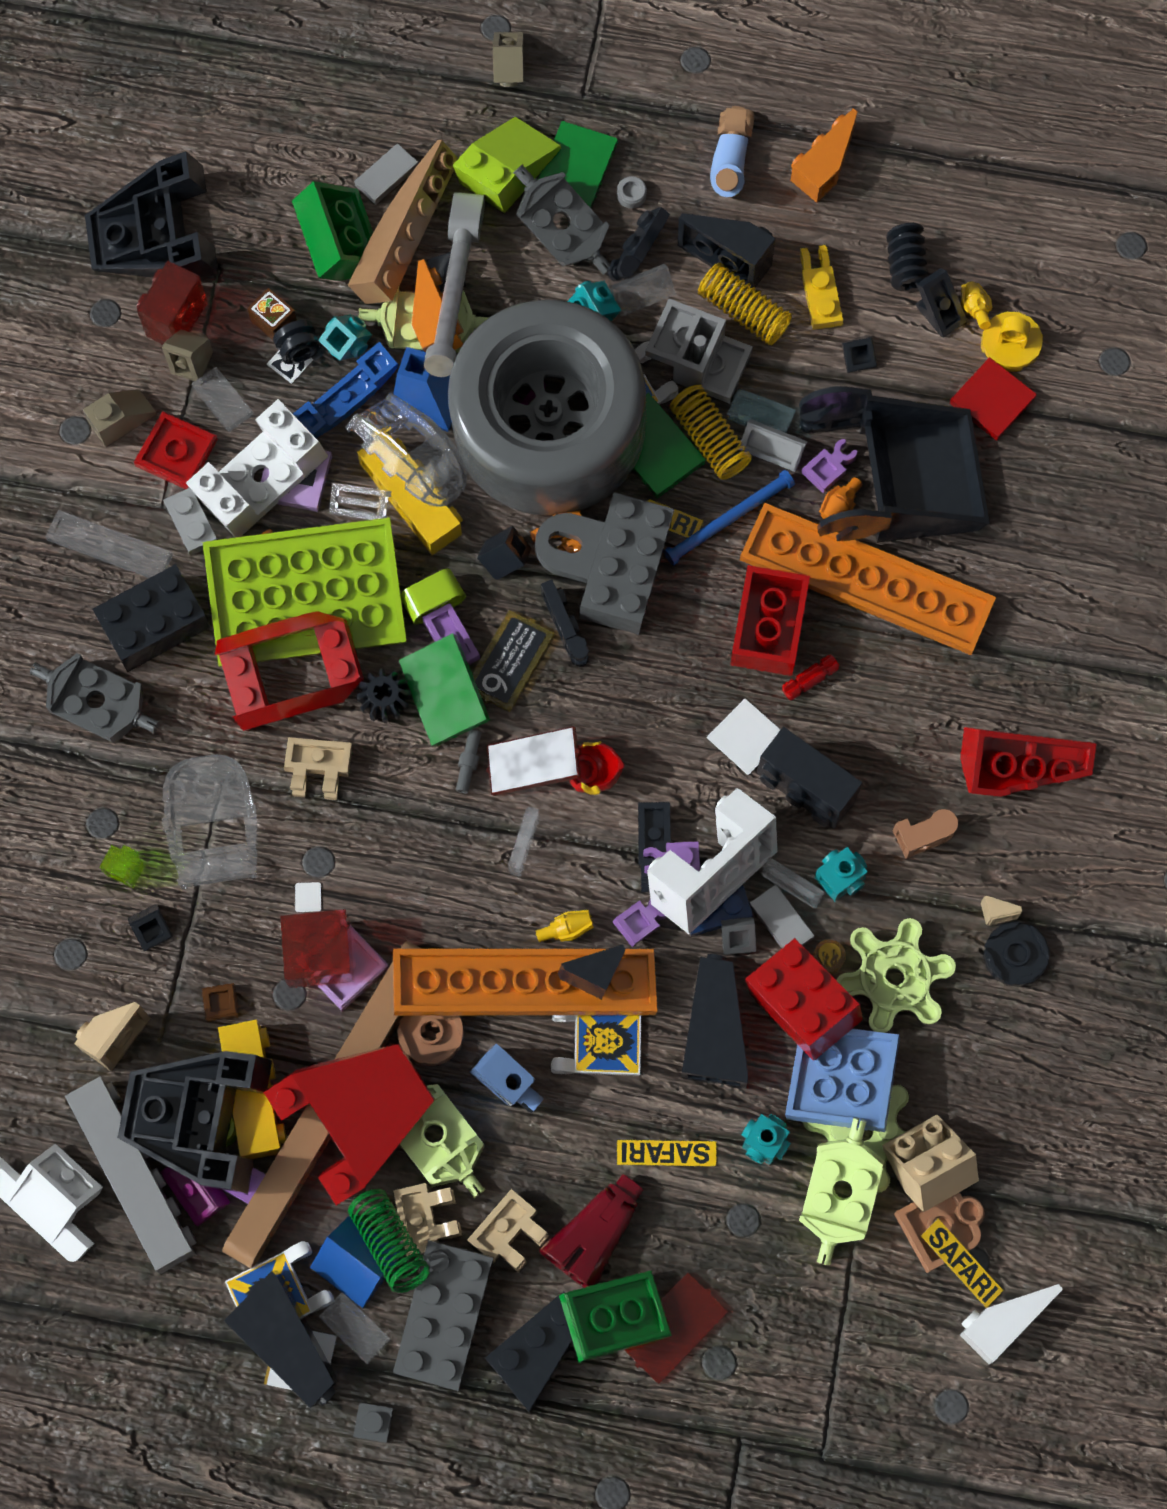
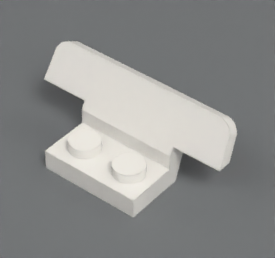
M56 1144L31 1161L21 1175L0 1157V1198L68 1261L73 1262L81 1259L94 1243L71 1221L80 1209L100 1194L103 1187Z

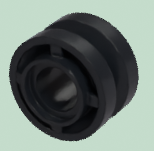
M309 320L291 322L280 328L273 336V342L276 348L280 350L283 362L289 365L298 364L310 359L322 347V344L318 341V335L315 334L314 326Z

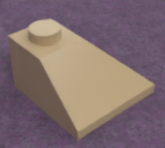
M136 1002L95 1016L90 1023L88 1021L85 1022L76 1034L77 1041L74 1044L88 1056L112 1071L151 1018Z

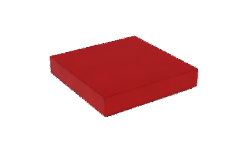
M989 357L950 399L949 404L953 407L970 409L972 422L997 441L1035 400L1037 394Z
M162 411L134 460V465L181 488L188 489L189 486L186 482L203 468L218 441L217 435Z

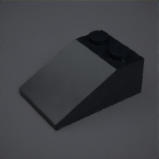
M682 213L679 217L677 246L710 267L721 262L725 268H729V273L734 272V277L739 275L740 280L744 279L745 285L750 283V289L752 287L756 288L772 267L776 238L773 237L768 229L762 226L757 227L751 222Z

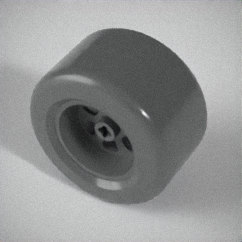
M548 299L523 302L499 311L479 325L464 342L456 356L448 385V407L456 446L460 458L472 479L482 490L501 504L524 513L544 516L581 511L611 495L632 472L641 454L646 435L645 378L640 360L633 346L622 331L603 315L588 307L562 300ZM544 378L564 379L565 384L558 394H552L545 391L543 380ZM524 385L529 386L536 396L529 405L513 400L516 392ZM576 393H583L588 401L589 408L585 411H571L567 401ZM548 411H553L550 417H545ZM514 417H526L531 427L520 435L510 428L509 420ZM569 423L583 426L572 435L565 437L563 434V430ZM543 434L552 436L554 440L541 441L536 439L539 435Z

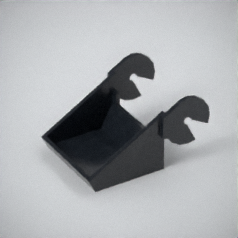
M848 386L823 388L808 394L800 401L799 409L801 415L825 408L818 414V420L843 418L863 409L859 432L860 434H866L878 511L859 509L831 515L818 524L819 536L843 530L836 535L837 541H851L866 538L877 533L876 540L878 543L975 532L990 524L970 409L872 396V390Z

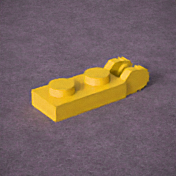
M826 245L819 246L818 249L821 268L811 269V257L808 248L800 249L803 269L802 280L812 330L842 326L843 317L833 268L830 266Z

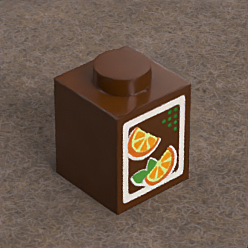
M269 288L247 308L251 322L272 340L280 328L297 321L295 310Z

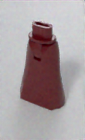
M622 1174L615 1185L610 1183L565 1227L540 1248V1253L583 1288L598 1284L618 1242L632 1219L635 1208L638 1205L636 1200L644 1190L629 1177Z

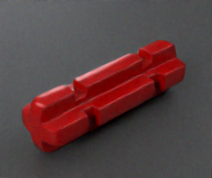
M827 655L820 660V664L815 663L798 674L795 680L791 679L783 684L782 691L789 700H794L801 695V691L806 692L823 681L826 675L830 676L838 671L839 664L832 655Z

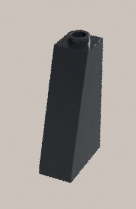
M708 954L707 958L700 957L681 1078L746 1089L748 1070L733 962L726 961L727 958L722 955Z
M277 1270L271 1271L224 1321L309 1408L314 1407L317 1403L323 1407L335 1395L336 1391L333 1389V1386L339 1380L283 1276Z

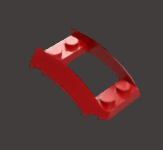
M319 611L250 629L219 639L216 642L215 655L220 657L236 713L232 717L243 731L320 708L344 703L351 692L356 690L360 682L364 680L347 619ZM314 629L331 688L269 705L252 646Z

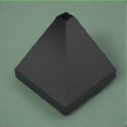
M865 335L842 342L847 373L877 367L872 336Z

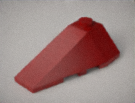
M964 727L960 760L969 793L1002 797L1022 790H1031L1051 783H1061L1092 775L1097 743Z

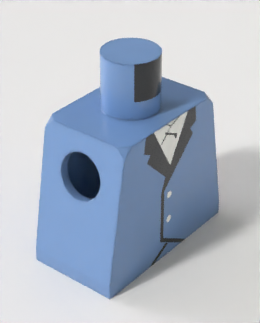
M497 1043L487 1051L470 1071L476 1079L508 1106L514 1105L517 1101L531 1114L544 1099L530 1087L535 1078ZM507 1077H512L517 1081L515 1090L507 1087Z

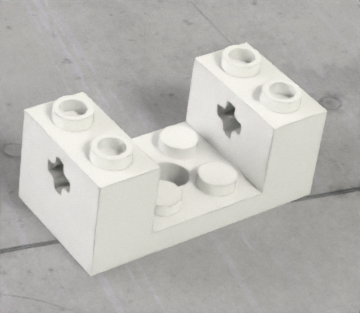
M279 399L255 419L263 432L218 472L208 462L186 482L198 499L235 538L241 537L279 502L278 500L328 458L320 442ZM261 468L269 469L267 480L264 482L254 481V474L257 470Z
M738 788L729 796H723L715 808L718 843L723 846L722 851L716 857L706 860L698 872L669 850L664 856L656 858L647 870L651 905L688 934L696 929L778 852L776 817Z

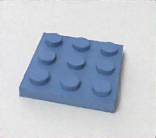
M852 1029L815 1061L797 1044L785 1113L786 1119L851 1128L853 1117L860 1118L857 1128H859L861 1119L867 1121L865 1130L885 1132L899 1049V1034Z

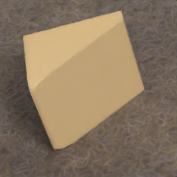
M984 896L981 901L985 922L989 926L1015 921L1022 913L1021 906L993 897Z

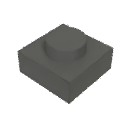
M753 917L721 920L724 955L756 952Z
M359 1403L353 1437L388 1443L394 1409Z

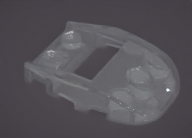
M390 393L384 400L364 412L356 413L345 427L349 432L353 430L364 440L361 446L369 455L375 453L384 463L381 469L388 476L392 477L395 474L406 482L405 489L422 502L437 507L446 506L460 497L464 491L467 482V470L456 446L430 417L396 395ZM403 426L409 431L415 428L426 437L423 444L409 453H406L394 440L388 437Z
M217 754L189 758L177 763L168 772L163 784L164 818H162V824L169 846L170 857L176 866L179 879H177L178 885L182 889H188V887L249 877L252 879L256 878L258 852L257 814L250 785L242 766L231 757ZM244 817L247 843L184 853L182 826Z

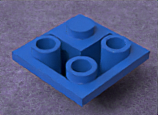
M406 347L396 377L390 416L449 432L452 424L448 407L450 375L447 377L431 375L424 368L426 352Z

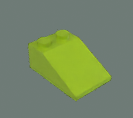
M514 117L473 142L453 164V167L462 186L474 194L485 195L486 202L505 213L525 191L524 188L526 187L513 172L523 164L535 179L560 151L561 146L519 118Z

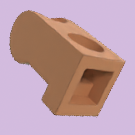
M941 809L933 813L930 819L913 826L910 825L908 818L895 824L892 831L907 859L949 841L957 830L958 820L950 810Z

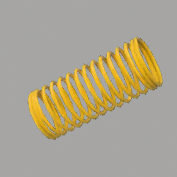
M721 262L715 264L701 281L698 295L703 299L707 298V301L709 303L712 302L713 306H718V309L723 310L724 314L729 313L730 318L734 317L735 322H739L741 326L745 325L746 330L750 329L752 334L756 333V337H761V340L765 341L766 344L769 346L773 345L790 324L792 313H789V311L783 312V307L777 308L778 304H772V299L766 301V295L761 296V291L756 292L755 287L750 289V283L745 285L744 279L740 280L739 275L734 277V272L729 273V268H725ZM718 270V272H717L715 278H714L713 281L710 283V285L707 287V285H708L710 279H711L712 276L715 274V272ZM726 271L724 277H723L722 280L720 281V279H721L723 273ZM730 277V279H729L728 283L726 284V286H725V287L723 288V290L718 294V292H719V290L721 289V287H722V285L724 284V282ZM736 280V282H735L734 286L732 287V289H731V290L729 291V293L724 297V295H725V293L727 292L728 288H729V287L731 286V284ZM742 283V285H741V287L739 288L738 292H737V293L735 294V296L730 300V298H731L732 294L734 293V291H735V290L737 289V287ZM746 289L741 299L734 306L735 302L737 301L741 293ZM752 292V294H751V296L749 297V299L747 300V302H746V303L744 304V306L740 309L741 305L743 304V302L745 301V299L747 298V296ZM714 294L713 299L710 300L709 297ZM758 295V297H757V299L755 300V302L753 303V305H752V306L750 307V309L746 312V310H747V308L749 307V305L751 304V302H752V301L754 300V298ZM725 301L724 307L721 308L720 304ZM762 301V303H761V305L759 306V308H758V309L756 310V312L752 315V313H753V311L755 310V308L757 307V305ZM768 304V306H767V308L765 309V311L763 312V314H762V315L759 317V319L757 320V318H758L759 314L761 313V311H762V310L764 309V307ZM774 307V309H773V311L771 312V314L769 315V317H768V318L765 320V322L762 324V322L764 321V319L766 318V316L768 315V313H769V312L771 311V309ZM736 309L735 314L731 315V312ZM741 313L740 318L736 319L737 315ZM778 313V315H777V317L775 318V320H774V321L772 322V324L768 327V325L770 324V322L772 321V319L774 318V316ZM747 316L745 323H742V320ZM752 321L751 326L747 327V324ZM758 324L757 329L753 331V327ZM764 327L762 334L758 335V332Z
M690 386L672 400L670 409L676 415V418L680 420V424L684 425V429L688 431L687 434L692 436L691 440L695 441V445L699 447L700 452H703L707 462L711 463V468L715 469L714 472L719 479H729L748 466L752 455L749 451H745V446H741L742 441L737 440L738 436L733 435L734 430L730 429L729 424H726V419H722L723 415L718 413L719 409L714 408L715 403L711 402L710 397H707V392H704L703 386ZM700 389L697 394L690 397L681 406L676 407L684 397ZM704 400H708L706 404L696 409L691 415L684 417L688 412L698 407ZM712 405L709 410L702 413L694 421L689 422L692 417L702 412L707 406ZM716 410L714 415H711L703 422H701L698 426L692 428L696 422L702 420L712 411ZM716 416H720L718 420L708 425L701 432L696 433L699 430V428L708 424ZM724 421L721 426L711 431L707 436L700 438L705 432L715 427L719 422ZM727 427V429L724 432L717 435L710 442L704 444V442L708 438L718 433L722 428ZM731 432L728 437L720 441L713 448L708 449L711 444L721 439L726 433ZM735 437L733 442L723 447L719 452L712 454L717 448ZM739 443L736 448L729 451L722 458L715 460L720 454L728 450L734 444ZM743 448V450H742L739 454L733 456L732 458H730L729 460H727L724 464L720 465V463H721L724 459H726V458H728L729 456H731V455H732L733 453H735L737 450ZM742 459L739 463H737V464L734 465L733 467L727 469V468H728L729 466H731L733 463H735L736 461Z

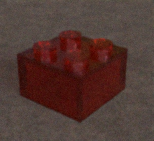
M170 261L166 262L163 269L157 270L148 293H144L137 303V313L146 337L163 345L180 329L188 332L192 330L208 304L200 276Z
M346 909L280 916L284 978L289 988L355 982L350 918Z

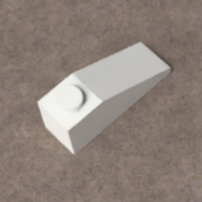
M1057 1284L988 1307L980 1314L974 1310L962 1322L966 1329L960 1336L988 1364H991L1063 1288Z

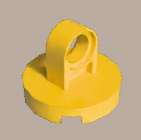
M1004 312L990 320L991 326L984 329L981 336V349L988 358L990 357L1009 372L1021 371L1023 367L1029 366L1037 360L1042 349L1043 335L1038 324L1031 317L1020 312Z

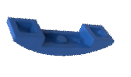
M380 342L356 361L359 364L313 404L308 401L293 413L315 438L328 432L360 408L386 383L399 367L398 363Z

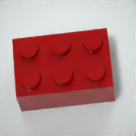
M747 566L730 666L788 676L793 675L810 579L809 575Z
M796 938L791 940L745 978L750 995L813 1061L863 1020L860 1004Z

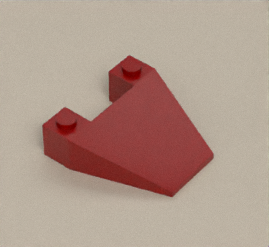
M400 1044L298 1068L263 1092L281 1121L310 1103L343 1154L344 1158L326 1168L318 1177L336 1206L365 1188L435 1100Z

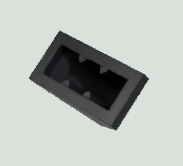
M622 944L564 962L560 966L558 976L560 980L602 1000L624 955L625 947Z

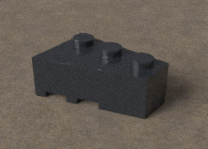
M559 1295L485 1357L487 1362L529 1413H531L537 1400L573 1343Z

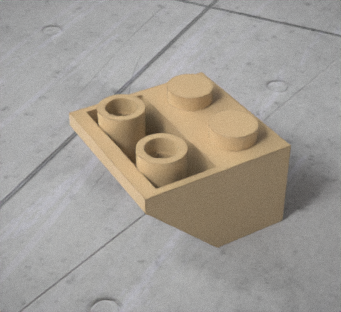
M938 1115L931 1117L882 1145L883 1151L904 1192L923 1212L979 1181L976 1154Z

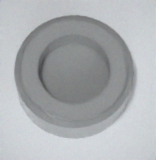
M626 177L619 182L617 186V199L622 206L637 208L645 202L647 188L640 178Z

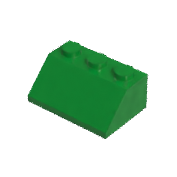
M313 181L292 200L315 271L320 279L334 281L350 279L373 234L360 193L356 188Z

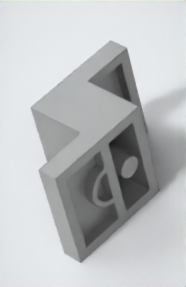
M668 299L645 350V356L673 366V381L687 388L693 385H702L704 392H707L708 396L730 404L752 354L753 346L726 337L725 319Z

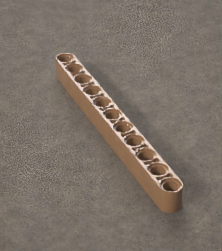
M406 941L400 949L422 948ZM393 962L335 1059L385 1047L403 1016H394ZM310 1103L307 1104L224 1244L223 1253L251 1269L259 1261L331 1139L330 1134Z

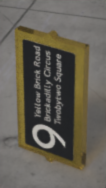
M510 610L508 611L472 673L481 698L484 699L486 704L491 702L511 712L553 639L554 632L536 624L533 618L528 620Z

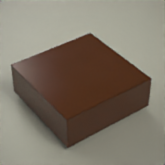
M234 983L202 988L205 1019L207 1022L239 1017L236 986Z

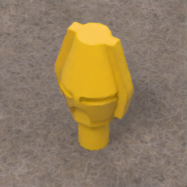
M971 281L962 285L961 305L964 310L977 320L980 329L989 328L991 322L988 314L992 310L990 296L979 283Z
M589 910L568 911L555 917L554 922H551L550 926L535 930L539 943L552 938L564 942L574 940L594 927Z

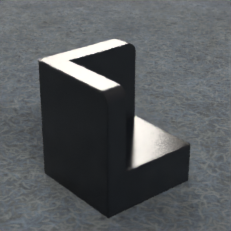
M511 526L486 540L477 559L492 577L498 580L524 566L532 548L514 526Z

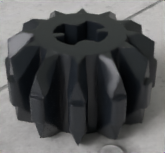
M381 668L379 671L380 677L376 678L374 674L369 672L367 677L370 683L360 682L359 688L363 692L357 694V700L363 703L360 707L363 714L370 712V720L374 722L381 715L383 723L387 724L389 721L388 715L392 714L395 719L399 720L401 716L398 709L408 710L409 705L405 700L411 698V692L405 689L408 685L406 679L398 680V673L396 671L391 672L386 677L385 670ZM386 692L389 693L390 697L384 696ZM378 695L384 696L382 700H379Z

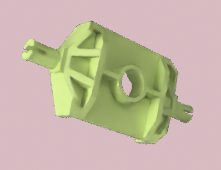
M398 287L393 300L384 302L378 310L359 308L358 317L360 319L377 322L378 326H381L389 348L406 349V347L423 350L412 326L415 293L400 292ZM462 291L458 320L464 330V333L460 334L464 344L470 334L489 317H476V315H473L465 292ZM461 347L455 350L456 353H459Z
M438 1084L427 1085L435 1100L401 1141L400 1145L432 1187L460 1181V1183L463 1182L473 1195V1198H476L479 1194L474 1186L480 1194L485 1191V1188L482 1187L473 1175V1168L485 1147L484 1143ZM438 1125L444 1130L443 1138L439 1142L432 1143L425 1138V1131L429 1126Z
M853 1117L850 1134L846 1140L829 1141L818 1145V1152L803 1212L799 1218L800 1222L821 1239L822 1244L817 1262L822 1264L826 1254L824 1265H831L834 1248L838 1243L862 1240L866 1237L885 1163L878 1154L863 1144L862 1137L867 1121L861 1119L859 1128H857L860 1118ZM841 1180L847 1181L852 1186V1195L848 1198L839 1197L834 1190L836 1182Z

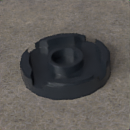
M1013 921L1002 924L992 931L984 945L983 958L987 970L994 979L1006 986L1022 987L1032 984L1042 976L1048 965L1050 951L1045 937L1037 928L1022 924V922Z

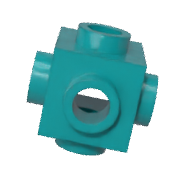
M605 280L594 283L585 281L575 288L573 296L567 301L588 307L610 321L621 312Z
M350 314L332 318L318 341L327 348L332 356L341 361L359 358L367 350V341L372 334L366 329V324L362 319Z
M846 847L841 852L837 849L830 852L822 860L824 865L818 868L815 874V879L832 900L836 902L846 893L852 896L865 886L863 880H865L868 871L865 869L867 864L863 857L856 851L852 853Z
M761 1114L757 1121L751 1118L741 1136L746 1138L742 1146L747 1151L745 1154L759 1164L765 1162L771 1165L775 1157L781 1160L791 1145L786 1140L790 1131L785 1129L787 1124L772 1114L768 1118ZM767 1132L773 1136V1140L771 1142H764L761 1139V1133Z

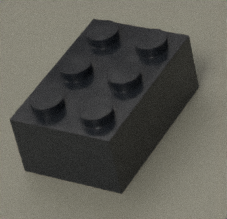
M176 564L92 609L127 673L210 628L202 608Z
M784 726L760 756L757 771L760 781L772 790L777 788L786 794V800L797 808L804 807L811 812L813 820L823 827L829 825L835 829L858 798L862 785L861 781Z

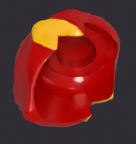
M599 741L595 743L584 742V744L574 748L577 775L566 778L577 792L597 795L612 788L617 783L625 764L612 747Z

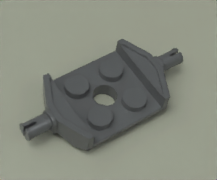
M522 164L513 172L526 186L524 188L526 192L516 215L562 267L585 260L587 262L592 261L602 275H604L608 267H610V263L600 254L599 248L609 224L607 222L603 223L564 179L566 175L563 172L538 180L537 178L534 179ZM555 214H564L567 217L569 224L566 229L561 230L554 225L553 218Z
M78 653L55 670H50L37 662L33 664L35 668L31 667L30 675L46 681L48 685L46 708L50 713L112 743L122 739L133 727L137 728V726H140L154 734L157 731L155 728H158L160 725V721L148 717L142 712L143 687L141 683L136 682L134 684L84 660ZM95 694L105 697L104 704L99 708H91L88 704L89 699Z

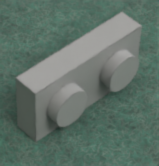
M190 488L163 500L190 556L203 550L202 542L217 540L195 494Z

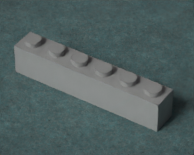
M98 1077L65 1095L155 1271L162 1274L196 1255L192 1246L197 1244V1241L188 1226L182 1228L177 1218L182 1213L174 1198L170 1197L167 1199L162 1187L166 1185V1182L159 1169H151L147 1158L150 1157L149 1155L117 1138L122 1112L116 1101L120 1100L121 1097L113 1082L111 1081L107 1084L101 1077Z

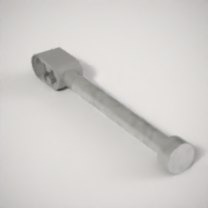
M454 192L448 225V240L453 241L435 341L426 350L424 368L433 376H449L457 356L456 351L452 348L471 242L479 243L485 210V195Z

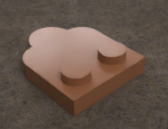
M957 1193L925 1212L913 1202L896 1211L894 1215L926 1273H929L944 1265L945 1262L921 1235L938 1218L966 1250L970 1251L980 1241L981 1232L979 1225L983 1222L985 1212L979 1200L971 1196L962 1197L960 1193Z

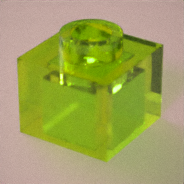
M111 845L99 868L105 876L134 888L145 865L139 858L140 853L125 845L121 849Z

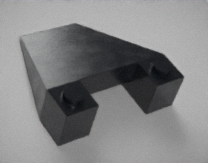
M186 151L160 160L85 215L92 270L189 282L219 273L215 246L198 232L185 235L181 201L207 192L203 165Z
M223 1051L131 1071L117 1138L200 1185L248 1194L254 1160L225 1154L236 1090L257 1093L265 1092L268 1088L272 1060L253 1054Z

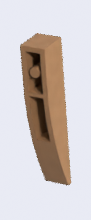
M443 140L436 141L400 188L373 232L349 281L348 286L365 304L390 302L397 292L454 171L453 164L459 159Z

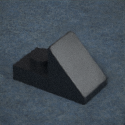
M940 268L916 284L922 297L916 303V306L941 337L944 338L967 322L947 270Z

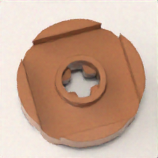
M403 1016L397 1033L400 1046L410 1059L418 1065L436 1066L449 1061L460 1050L464 1030L460 1016ZM431 1024L433 1028L439 1027L440 1032L436 1034L437 1039L430 1041L429 1038H423L421 1035L426 1032L425 1026Z

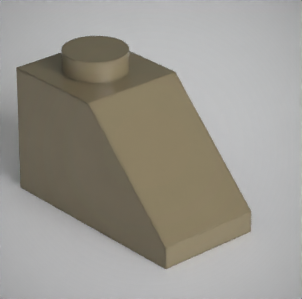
M494 32V83H500L504 87L517 86L518 82H523V32Z
M180 329L164 342L162 347L171 374L200 383L213 353L210 340L206 335L195 330L188 332Z
M140 389L108 393L83 409L89 425L105 447L157 415Z

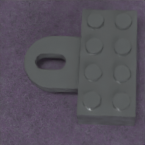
M614 492L605 522L572 513L557 514L544 521L536 534L535 552L541 565L549 572L587 583L580 606V619L639 635L674 509ZM553 536H562L578 541L582 548L576 553H569L551 547L548 541Z

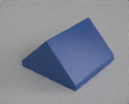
M350 1216L327 1236L310 1266L313 1271L361 1308L366 1306L386 1279ZM375 1232L371 1237L377 1236L378 1234ZM378 1238L375 1243L380 1242L383 1238ZM389 1242L381 1244L379 1248H383ZM394 1246L384 1250L382 1254L388 1253ZM398 1251V1252H396V1253H394V1254H392V1255H389L385 1260L391 1259L394 1255H396V1254L399 1253L400 1251ZM401 1258L392 1261L388 1266L394 1265Z

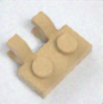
M288 737L284 769L286 772H293L290 786L291 790H293L292 795L294 797H306L307 773L325 775L322 788L324 799L337 800L339 776L349 777L352 743Z
M424 1183L393 1190L400 1220L403 1221L404 1226H406L407 1231L411 1235L410 1237L416 1243L417 1249L421 1252L420 1255L425 1253L428 1240L439 1242L442 1239L463 1236L460 1223L457 1220L435 1225L432 1207L456 1204L454 1191L450 1187L429 1192L428 1185ZM413 1251L406 1253V1256L411 1255Z
M511 1189L467 1240L482 1254L494 1257L493 1264L501 1256L519 1273L527 1264V1261L510 1246L514 1239L523 1231L541 1247L549 1236L544 1229L532 1220L537 1211Z

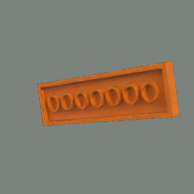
M764 503L740 555V561L756 567L809 575L808 589L972 655L996 599L995 596L858 540L837 541L836 535L839 534L838 532L819 536L818 524Z
M393 949L394 1016L656 1015L657 995L654 949H625L624 955L602 1000L560 980L558 972L561 964L606 949Z

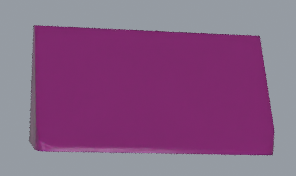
M168 1166L160 1172L196 1226H200L230 1203L221 1189L200 1185Z

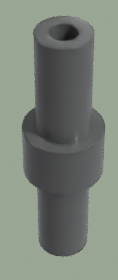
M477 730L469 731L465 751L460 754L458 763L460 773L456 786V791L459 793H468L472 773L477 770L479 761L477 751L481 738V732Z

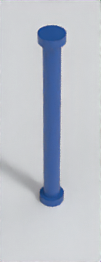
M783 470L779 473L777 479L673 548L667 547L664 549L663 552L667 560L673 566L679 563L680 557L784 488L790 489L793 487L795 482L788 471Z

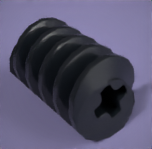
M914 222L900 224L889 230L886 235L887 243H889L887 249L890 254L888 260L891 265L889 270L892 276L890 280L891 286L895 290L918 292L916 284L929 275L928 269L925 268L927 258L924 257L926 247L922 246L925 243V237L921 235L924 231V227L921 224Z

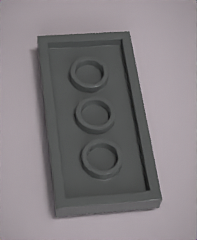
M428 1240L424 1261L430 1267V1272L426 1280L415 1288L393 1370L394 1374L459 1391L494 1257ZM421 1266V1269H420L419 1274H420L421 1271L424 1269L423 1266Z

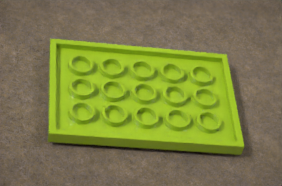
M390 517L202 542L215 643L217 640L316 611L347 619L355 649L407 643ZM314 629L252 646L256 662L321 654ZM217 655L218 666L222 667L220 657Z

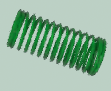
M371 1189L365 1191L351 1202L348 1214L360 1232L366 1246L370 1249V1253L373 1255L378 1267H380L391 1290L396 1293L413 1290L426 1280L430 1267L424 1261L423 1255H420V1250L417 1249L416 1243L410 1237L411 1235L407 1231L406 1226H404L403 1221L400 1220V1216L397 1214L394 1205L390 1202L391 1200L385 1190ZM374 1194L384 1195L368 1200L358 1208L355 1215L353 1214L354 1208L361 1200ZM383 1198L382 1202L372 1205L361 1215H358L364 1206L372 1201ZM386 1210H390L388 1214L382 1215ZM389 1216H393L391 1220L385 1221ZM375 1219L370 1225H365L368 1221ZM392 1222H396L395 1225L388 1227ZM378 1225L374 1230L368 1231L371 1227ZM400 1227L398 1231L391 1233L395 1228ZM383 1230L377 1236L371 1237L375 1232ZM404 1233L401 1237L394 1239L398 1234ZM389 1234L388 1236H386L385 1238H383L380 1242L375 1243V1241H376L378 1238L384 1237L385 1235ZM403 1239H407L404 1243L397 1245ZM392 1240L391 1242H389L388 1244H386L383 1248H379V1246H380L381 1244H384V1243H386V1242ZM406 1245H410L408 1249L400 1251ZM395 1246L388 1253L382 1254L384 1250ZM400 1251L399 1253H397L396 1255H394L391 1259L385 1260L389 1255H392V1254H394V1253ZM409 1251H413L411 1255L400 1259L394 1265L388 1266L392 1261L403 1257ZM412 1257H416V1259H415L414 1261L409 1262V1263L405 1264L404 1266H402L401 1268H399L397 1271L392 1272V1270H393L395 1267H398V1266H400V1265L406 1263V1262H407L408 1260H410ZM421 1266L424 1267L421 1273L413 1279L395 1284L396 1280L404 1279L414 1274ZM415 1268L408 1274L401 1276L404 1272L408 1271L409 1269Z

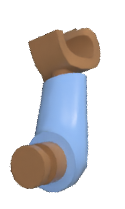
M732 106L731 108H726L720 114L718 127L720 137L711 165L710 181L714 191L726 198L739 194L744 185L747 137H752L755 117L754 112L750 109H745V107Z

